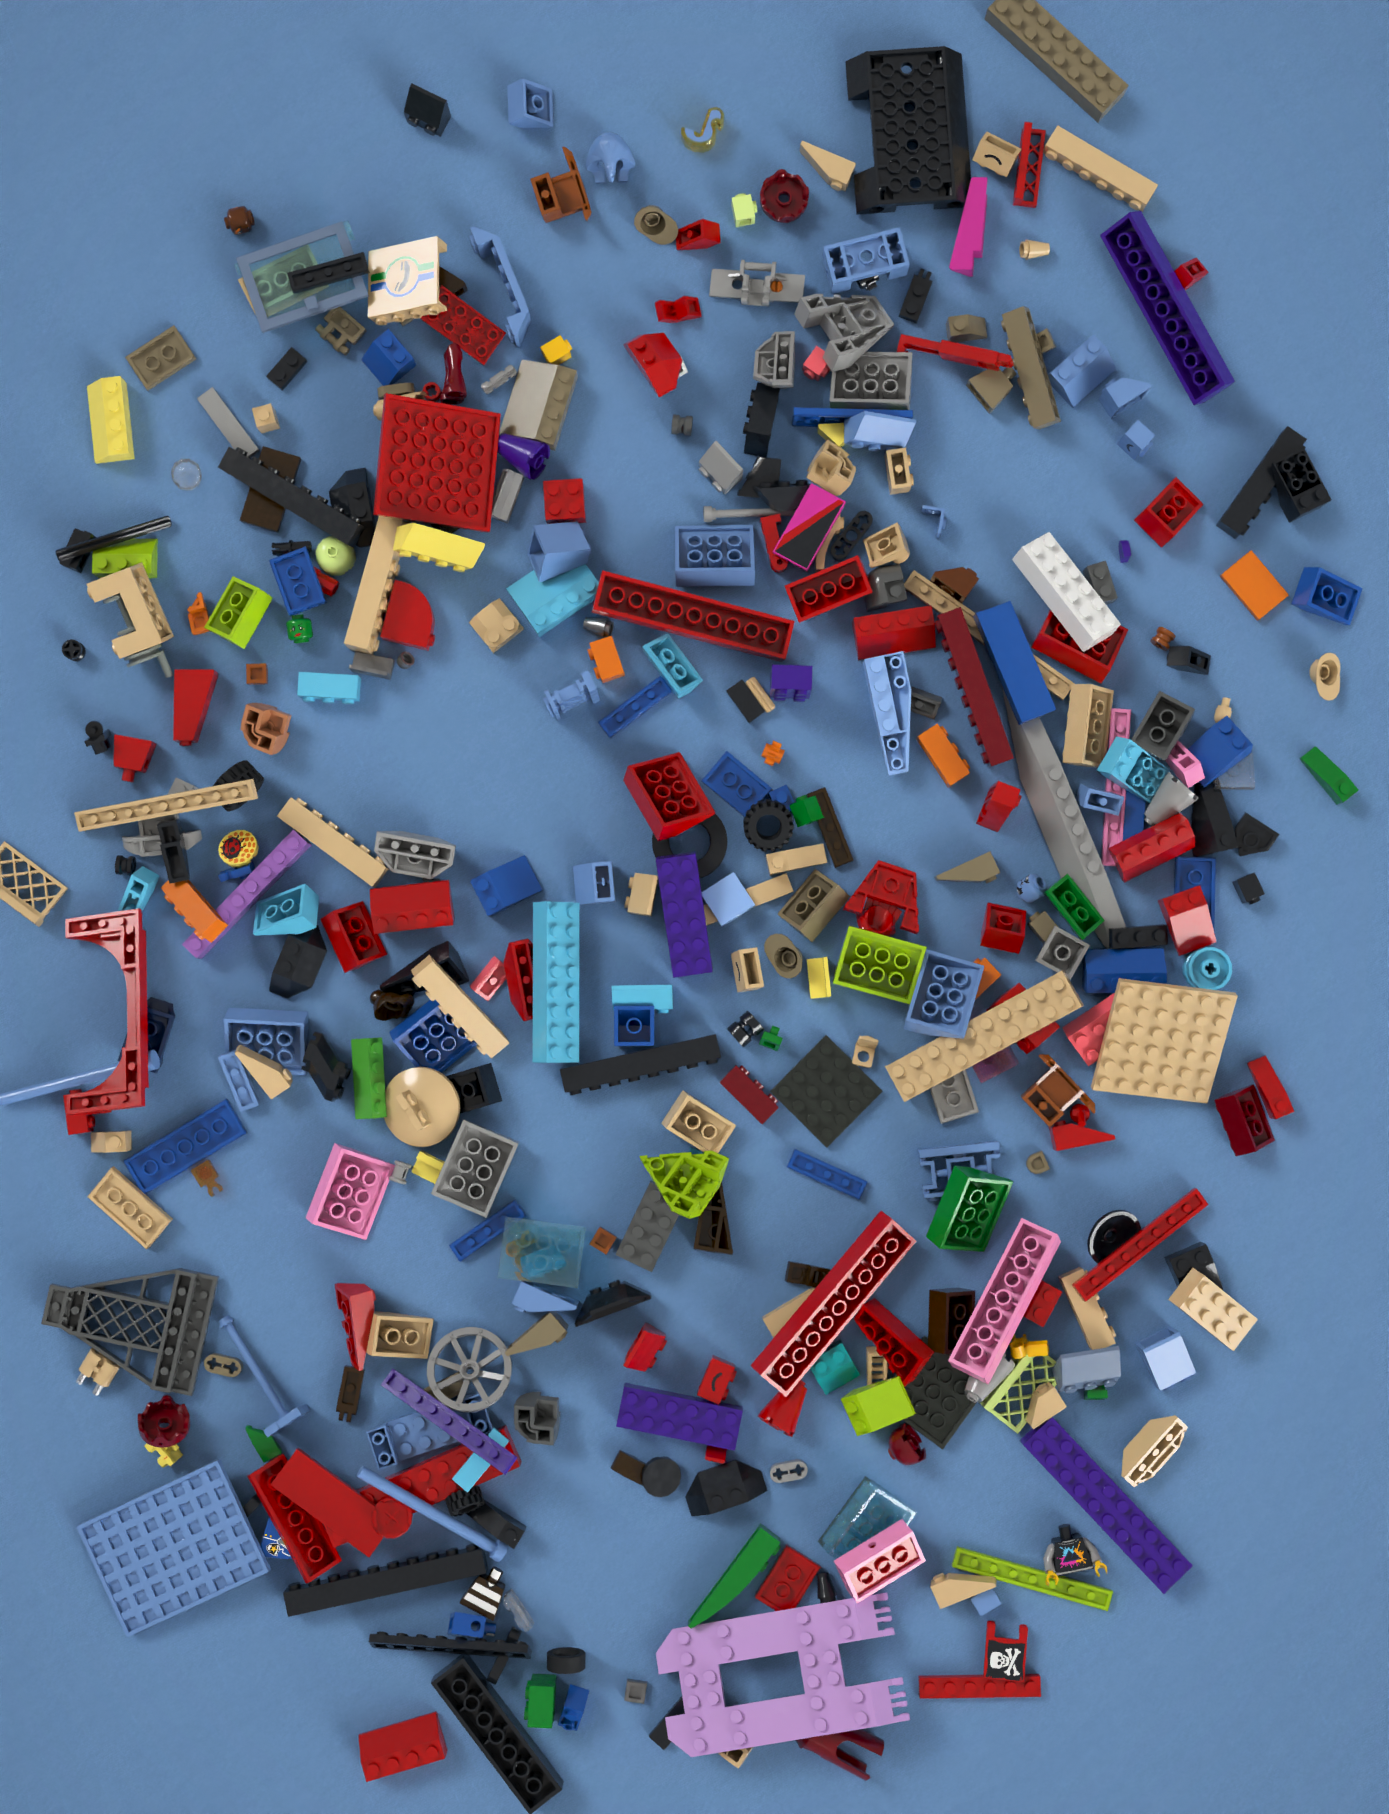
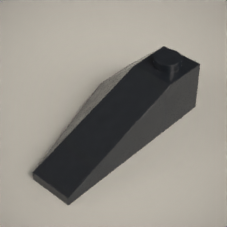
M446 941L429 949L380 985V989L384 993L391 992L399 995L410 993L412 996L416 992L427 991L423 986L419 988L412 980L414 976L411 970L429 954L458 985L469 982V977L459 953L449 941Z

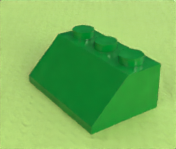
M1069 874L1063 876L1043 892L1080 940L1085 939L1105 921Z

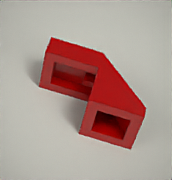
M683 296L674 302L665 300L655 302L658 322L676 323L702 317L697 297Z

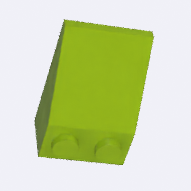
M900 1376L853 1389L841 1398L857 1436L874 1432L916 1414Z

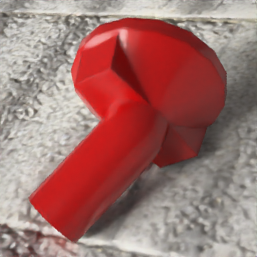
M1076 1104L1070 1110V1117L1074 1122L1078 1123V1126L1084 1127L1089 1119L1090 1111L1086 1105Z

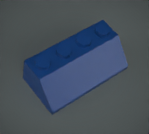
M1088 949L1083 957L1082 988L1086 993H1115L1119 978L1167 984L1164 949Z

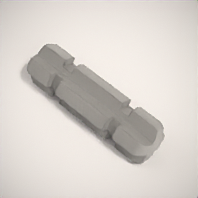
M509 365L504 368L505 371H500L490 378L489 382H484L481 385L483 391L489 394L494 391L493 388L497 389L507 382L509 377H514L517 374L515 368Z

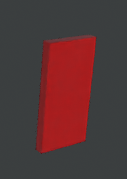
M441 285L439 288V301L447 307V311L439 312L437 315H424L420 319L452 343L458 344L464 352L484 366L506 332Z

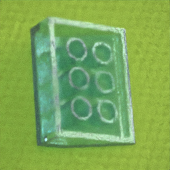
M505 1217L497 1278L578 1288L586 1227Z
M865 1476L818 1542L828 1554L837 1559L901 1519L909 1525L917 1513L879 1484Z

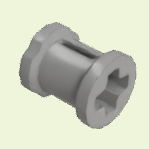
M395 1160L394 1163L396 1165L389 1180L406 1185L407 1181L405 1179L412 1165Z

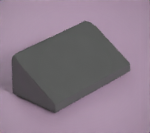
M911 686V711L935 719L942 697Z

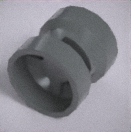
M673 414L671 434L683 433L686 436H691L693 416L681 417L680 415Z

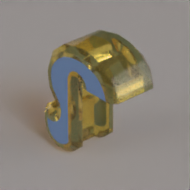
M718 107L708 109L700 134L681 127V140L684 146L694 152L704 153L711 150L716 142V129L721 131L724 126L723 111Z

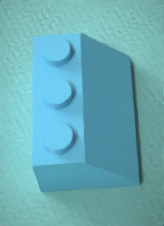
M668 633L643 646V652L678 699L689 694L703 681Z
M673 985L612 986L613 1010L614 1006H654V1010L657 1009V1013H669V1009H673Z

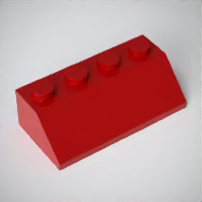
M859 555L785 585L799 623L873 593L868 575Z
M932 605L855 617L852 620L858 660L901 651L908 653L936 648Z
M1178 813L1108 849L1120 877L1125 883L1195 848V835L1188 819L1181 813Z
M449 880L370 889V909L374 934L454 924L455 915Z
M437 1711L358 1735L361 1765L366 1782L445 1759L448 1751Z

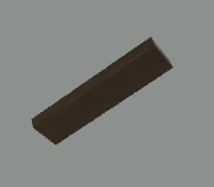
M824 787L806 794L808 798L816 796L824 818L818 820L817 823L834 867L836 868L854 861L826 788Z

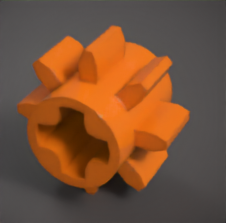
M774 740L772 745L766 743L761 757L766 758L764 763L771 766L774 765V762L780 764L785 750L781 749V743Z

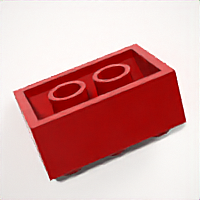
M363 901L334 910L320 919L344 973L360 968L387 955L379 935L374 934L372 920Z
M1020 982L999 996L986 1011L1026 989ZM1053 1022L1016 1042V1044L1028 1054L1042 1044L1060 1026Z

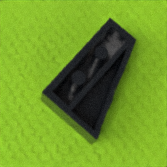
M757 382L756 390L752 389L750 401L753 404L748 406L746 415L749 418V423L745 422L743 434H746L745 454L767 457L780 388H772Z

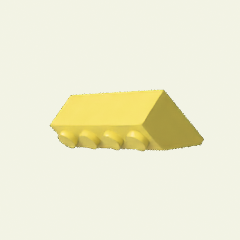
M121 376L100 378L87 386L95 463L135 459L127 383Z
M410 523L397 527L393 550L400 552L399 555L404 557H411L412 555L418 557V561L436 562V566H451L454 571L465 572V570L474 567L485 547V543L417 523Z

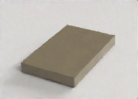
M174 325L125 357L147 391L196 360V357Z

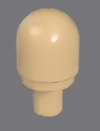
M1223 697L1221 705H1218L1214 715L1216 723L1225 716L1231 717L1230 698Z

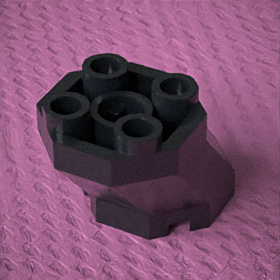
M314 1032L313 1036H316L315 1041L310 1040L303 1057V1062L306 1065L302 1066L301 1070L310 1073L325 1100L334 1102L338 1098L341 1099L345 1089L342 1085L345 1079L348 1080L351 1068H348V1063L342 1062L325 1034Z

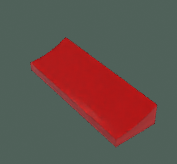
M299 1447L270 1484L367 1557L372 1555L384 1538L377 1534L371 1522L372 1511L376 1504Z
M281 1454L247 1477L305 1583H309L341 1562L342 1559L336 1548H333L322 1523L270 1485L288 1462L285 1455Z

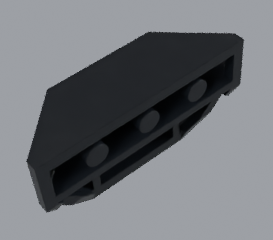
M366 468L345 471L329 491L331 507L335 504L345 510L343 514L349 517L352 514L361 520L360 524L365 526V529L356 546L359 548L371 546L376 524Z
M318 925L316 928L304 933L289 934L272 972L270 992L288 999L313 987L327 953V948Z
M620 1280L608 1283L609 1287L601 1289V1287L594 1288L589 1291L590 1294L587 1295L574 1324L578 1327L650 1300L652 1298L651 1293L626 1281L620 1282Z
M735 1459L698 1472L685 1498L691 1516L710 1515L749 1502L768 1490L761 1470Z

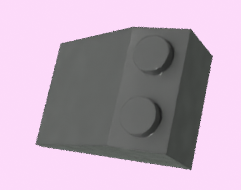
M1159 691L1131 740L1146 752L1166 761L1194 716L1195 709Z

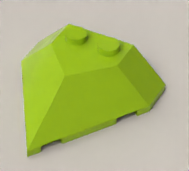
M712 1150L704 1151L703 1154L684 1152L659 1154V1157L647 1158V1155L639 1156L671 1211L688 1219L702 1214L719 1189L729 1162V1158Z

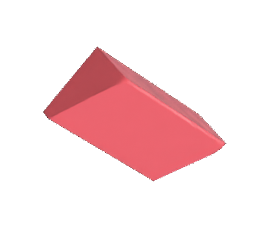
M494 956L472 982L470 988L486 1001H489L506 980L504 963Z

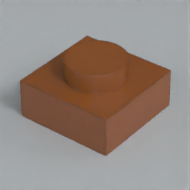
M266 663L246 664L248 685L268 684V668Z
M599 1227L589 1244L607 1254L617 1236Z

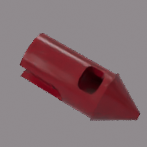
M864 1729L795 1740L799 1748L812 1751L821 1756V1758L865 1781L870 1778V1775L866 1773L867 1764L838 1748L839 1744L844 1741H851L882 1756L884 1750V1740Z

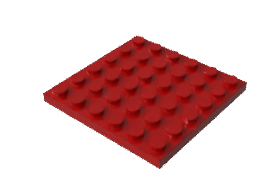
M388 393L384 394L373 515L490 532L501 414Z

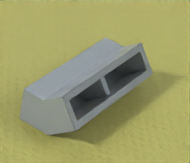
M503 469L493 495L492 518L508 524L524 481V475L510 469Z

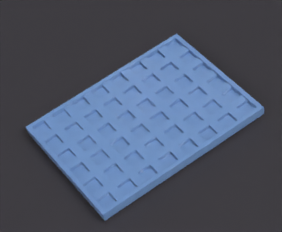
M221 1459L215 1460L76 1526L126 1637L271 1570Z

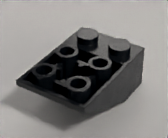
M1304 448L1272 463L1280 507L1289 523L1323 507L1332 500Z

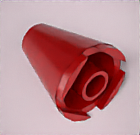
M800 1380L787 1397L779 1391L760 1411L757 1417L776 1430H783V1434L793 1437L807 1392V1388L804 1387L806 1383Z

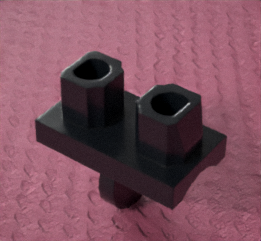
M89 722L85 727L86 734L89 736L84 741L86 747L91 745L95 755L107 751L111 747L108 741V737L111 735L110 730L107 729L103 732V726L100 722Z

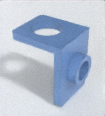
M922 505L921 513L939 516L936 538L939 539L941 530H945L947 518H943L945 509Z

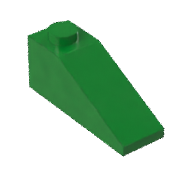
M1316 746L1299 758L1336 805L1345 802L1359 791L1349 777Z

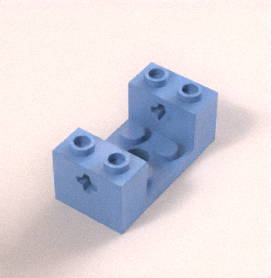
M900 227L823 246L822 261L831 294L850 290L853 281L885 273L888 280L907 276L910 266ZM869 253L872 259L870 261H863L861 254Z

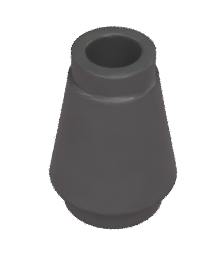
M586 617L584 620L583 629L605 638L606 636H611L613 632L614 622L610 621L609 618Z

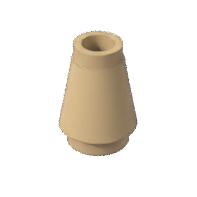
M1027 239L1025 242H1021L1019 247L1020 257L1026 260L1049 255L1050 252L1049 243Z

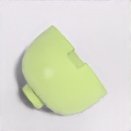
M333 536L324 538L318 544L316 561L326 574L341 576L354 566L356 553L353 547Z

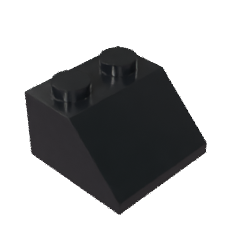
M411 83L404 108L407 123L413 127L419 126L423 128L425 132L432 136L436 134L441 137L451 118L447 100Z

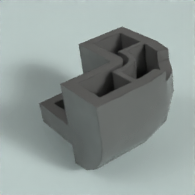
M899 564L879 567L868 574L873 593L863 596L867 612L886 608L889 604L907 601L903 582L904 577Z
M529 1392L521 1395L514 1404L515 1430H518L527 1439L526 1442L554 1446L560 1426L559 1397L541 1396V1392Z

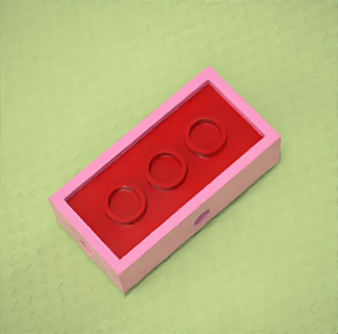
M901 1519L834 1560V1563L846 1590L855 1602L859 1603L926 1560L913 1531Z

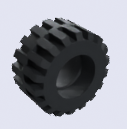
M244 760L225 771L213 786L254 778L256 791H258L263 784L264 777L248 760ZM247 801L222 805V807L227 812L238 809Z
M766 799V801H757V804L751 805V808L747 810L743 820L744 833L748 842L753 844L754 848H760L765 852L767 850L772 852L777 848H783V845L787 844L789 838L792 837L794 829L793 819L789 810H787L785 805L780 804L776 800L770 801V799ZM774 815L779 819L780 828L777 833L771 836H764L758 832L757 821L762 816Z

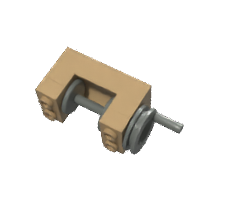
M141 562L87 583L88 595L94 600V603L103 600V603L107 604L116 600L128 627L117 632L119 637L111 640L113 643L112 649L119 659L129 660L130 663L126 665L131 667L157 657L165 677L173 676L164 654L165 652L164 650L160 651L159 647L162 646L161 643L174 637L143 563Z

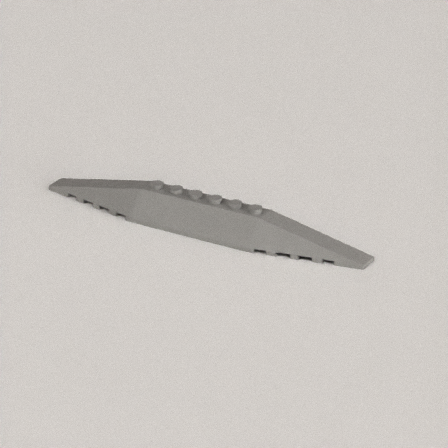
M1002 687L1021 784L1060 878L1069 874L1105 920L1094 932L1104 947L1109 948V928L1126 927L1104 866L1040 717L1018 725Z

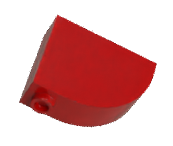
M395 580L380 637L385 641L429 651L430 646L433 647L435 635H433L435 625L433 610L420 590L409 583Z

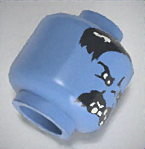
M1029 874L1017 883L1018 897L1028 903L1045 895L1043 892L1046 891L1047 887L1044 878L1036 874Z

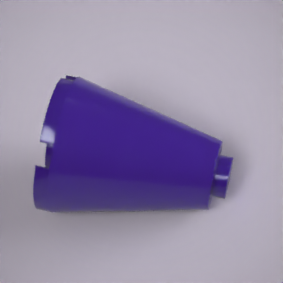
M502 433L499 435L497 453L527 479L535 480L546 467L543 463L545 458L549 459L550 446L544 442Z

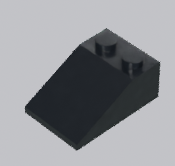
M492 1063L446 1076L458 1093L460 1114L502 1101Z
M1198 1242L1164 1257L1177 1287L1190 1270L1194 1268L1223 1290L1215 1263L1205 1243Z

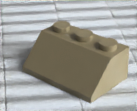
M815 869L779 911L778 915L801 935L813 942L850 896L838 884Z

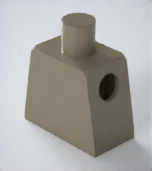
M1006 368L1003 371L1000 369L999 371L987 369L970 378L966 386L990 414L1011 391L1013 385L1009 380L1016 376V372L1013 368Z

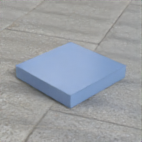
M734 872L702 892L703 899L722 927L755 906Z

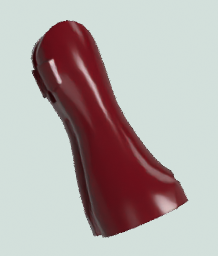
M456 343L450 344L444 353L446 372L440 402L450 405L461 404L467 396L461 371L462 351Z

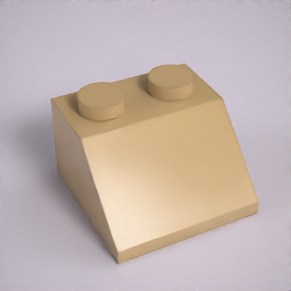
M635 873L634 877H630L628 888L632 890L630 897H626L624 907L628 908V913L647 917L652 916L659 880L658 876Z

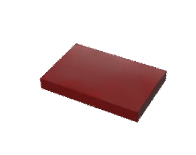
M786 1544L756 1592L755 1598L775 1611L796 1608L821 1566Z

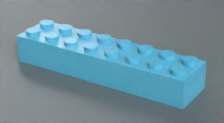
M533 902V1063L579 1062L580 903Z

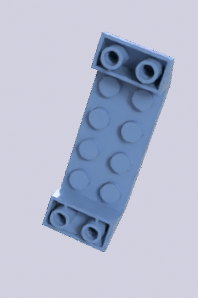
M472 226L470 227L472 235H469L474 253H479L481 259L493 255L502 281L506 285L511 302L513 301L516 314L507 317L508 325H505L510 342H515L517 348L521 347L531 324V318L500 238Z
M479 1393L465 1395L463 1404L477 1403L482 1401ZM487 1408L469 1413L452 1410L484 1434H489L493 1429ZM418 1412L387 1421L366 1431L378 1471L397 1465L401 1460L458 1442Z

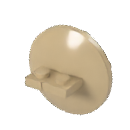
M414 1067L402 1071L388 1084L385 1090L387 1117H384V1120L390 1131L399 1140L416 1147H428L443 1141L453 1132L460 1116V1100L454 1085L444 1074L428 1067Z

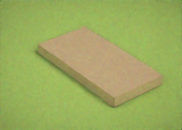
M114 1166L110 1168L88 1195L92 1202L146 1250L150 1248L173 1220Z

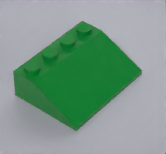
M954 1166L926 1237L939 1249L985 1252L1013 1181L971 1167Z

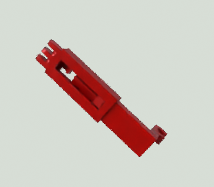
M901 334L897 347V352H908L906 351L907 349L940 355L944 360L999 371L1000 366L1007 368L1014 366L1012 357L1008 354L946 340L936 342Z

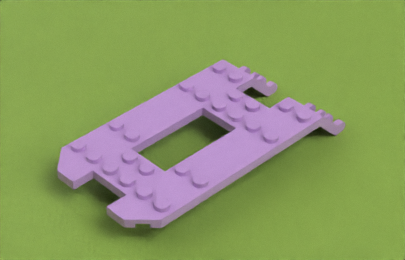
M888 1593L870 1595L859 1603L850 1598L704 1623L692 1629L688 1626L672 1629L656 1652L658 1673L665 1674L679 1671L685 1714L665 1717L668 1739L690 1757L910 1720L908 1713L894 1716L893 1707H905L908 1705L907 1701L894 1703L891 1701L894 1698L905 1697L906 1693L901 1691L890 1694L889 1686L903 1685V1677L846 1687L839 1644L895 1635L893 1627L879 1631L877 1623L892 1620V1616L876 1617V1614L890 1612V1607H882L875 1610L874 1601L888 1600ZM798 1651L805 1694L726 1707L719 1664Z

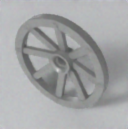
M477 1327L460 1328L445 1335L434 1346L427 1363V1379L435 1397L446 1407L467 1413L484 1410L496 1403L508 1388L512 1375L510 1355L506 1356L504 1353L507 1349L505 1344L492 1332ZM476 1336L470 1360H467L457 1341L458 1338ZM482 1338H485L492 1342L498 1350L477 1363ZM450 1342L462 1362L461 1365L438 1358L441 1351ZM501 1355L503 1356L504 1375L480 1370ZM435 1365L460 1372L436 1384ZM468 1370H474L472 1374H467ZM478 1378L501 1381L496 1391L488 1397ZM464 1379L456 1402L446 1397L440 1391ZM473 1382L482 1401L463 1404L469 1384Z

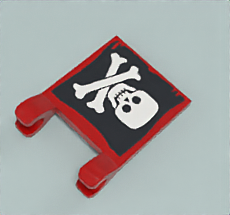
M987 1621L983 1678L1024 1683L1028 1637L1027 1625L1020 1624L1019 1639L995 1637V1622Z

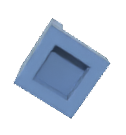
M993 1588L971 1597V1601L980 1616L1001 1605Z

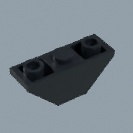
M796 480L795 484H790V481H778V485H772V482H760V486H753V491L771 509L789 511L798 508L811 484L808 483V480Z

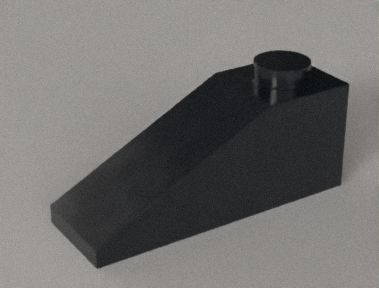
M484 1500L483 1506L467 1513L468 1516L494 1537L513 1549L526 1529V1525Z

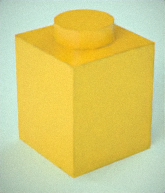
M561 335L540 347L542 355L549 364L560 365L572 358L570 352L572 347L567 339L563 340Z

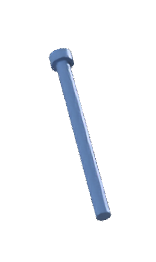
M149 1050L148 1071L159 1069L160 1060L157 1052ZM119 1063L0 1094V1105L3 1106L106 1079L113 1073Z
M364 1466L359 1469L356 1477L489 1552V1558L500 1562L505 1556L508 1545L498 1539L494 1541L370 1469Z

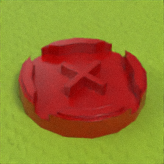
M390 1496L383 1498L376 1504L372 1511L371 1522L378 1535L394 1539L401 1537L408 1531L412 1524L413 1515L409 1506Z

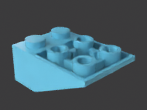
M1122 737L1114 739L1097 769L1107 779L1147 803L1151 802L1164 777L1170 770L1131 739Z

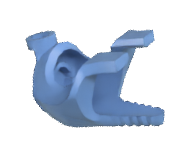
M604 132L597 136L592 143L587 155L585 168L593 173L595 183H605V173L607 180L612 183L615 179L616 163L618 160H621L620 165L617 167L618 182L628 181L629 170L635 167V161L629 146L620 135L614 132ZM600 161L603 162L605 169L599 164Z

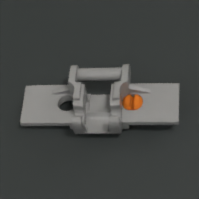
M741 260L740 271L712 269L709 297L736 298L741 300L742 305L769 306V303L774 301L799 303L800 298L804 294L805 275L776 273V262L770 264ZM745 270L771 272V275L765 276V280L750 279V276L745 274ZM736 280L742 281V288L734 289L732 286L733 282Z

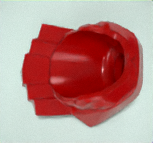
M867 898L861 915L856 914V919L860 929L891 937L896 933L895 923L902 911L895 906Z

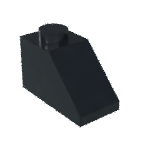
M1170 646L1167 655V666L1179 671L1208 675L1211 655L1191 646Z

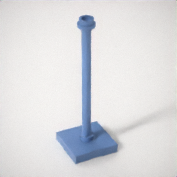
M227 1315L219 1321L220 1328L225 1327L279 1414V1420L263 1431L267 1437L278 1434L311 1410L307 1404L299 1406L291 1412L285 1410L232 1325L234 1319Z

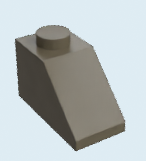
M969 314L948 317L946 322L948 341L956 343L987 338L985 318Z

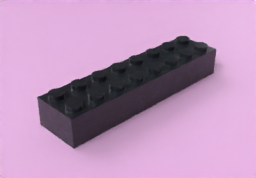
M461 1654L435 1674L431 1684L526 1811L532 1814L562 1790L564 1781L490 1682L486 1680L487 1678L471 1657Z

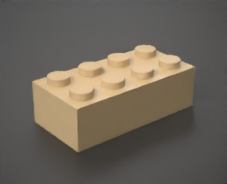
M1194 1268L1190 1270L1168 1299L1232 1351L1236 1349L1258 1320L1210 1279Z

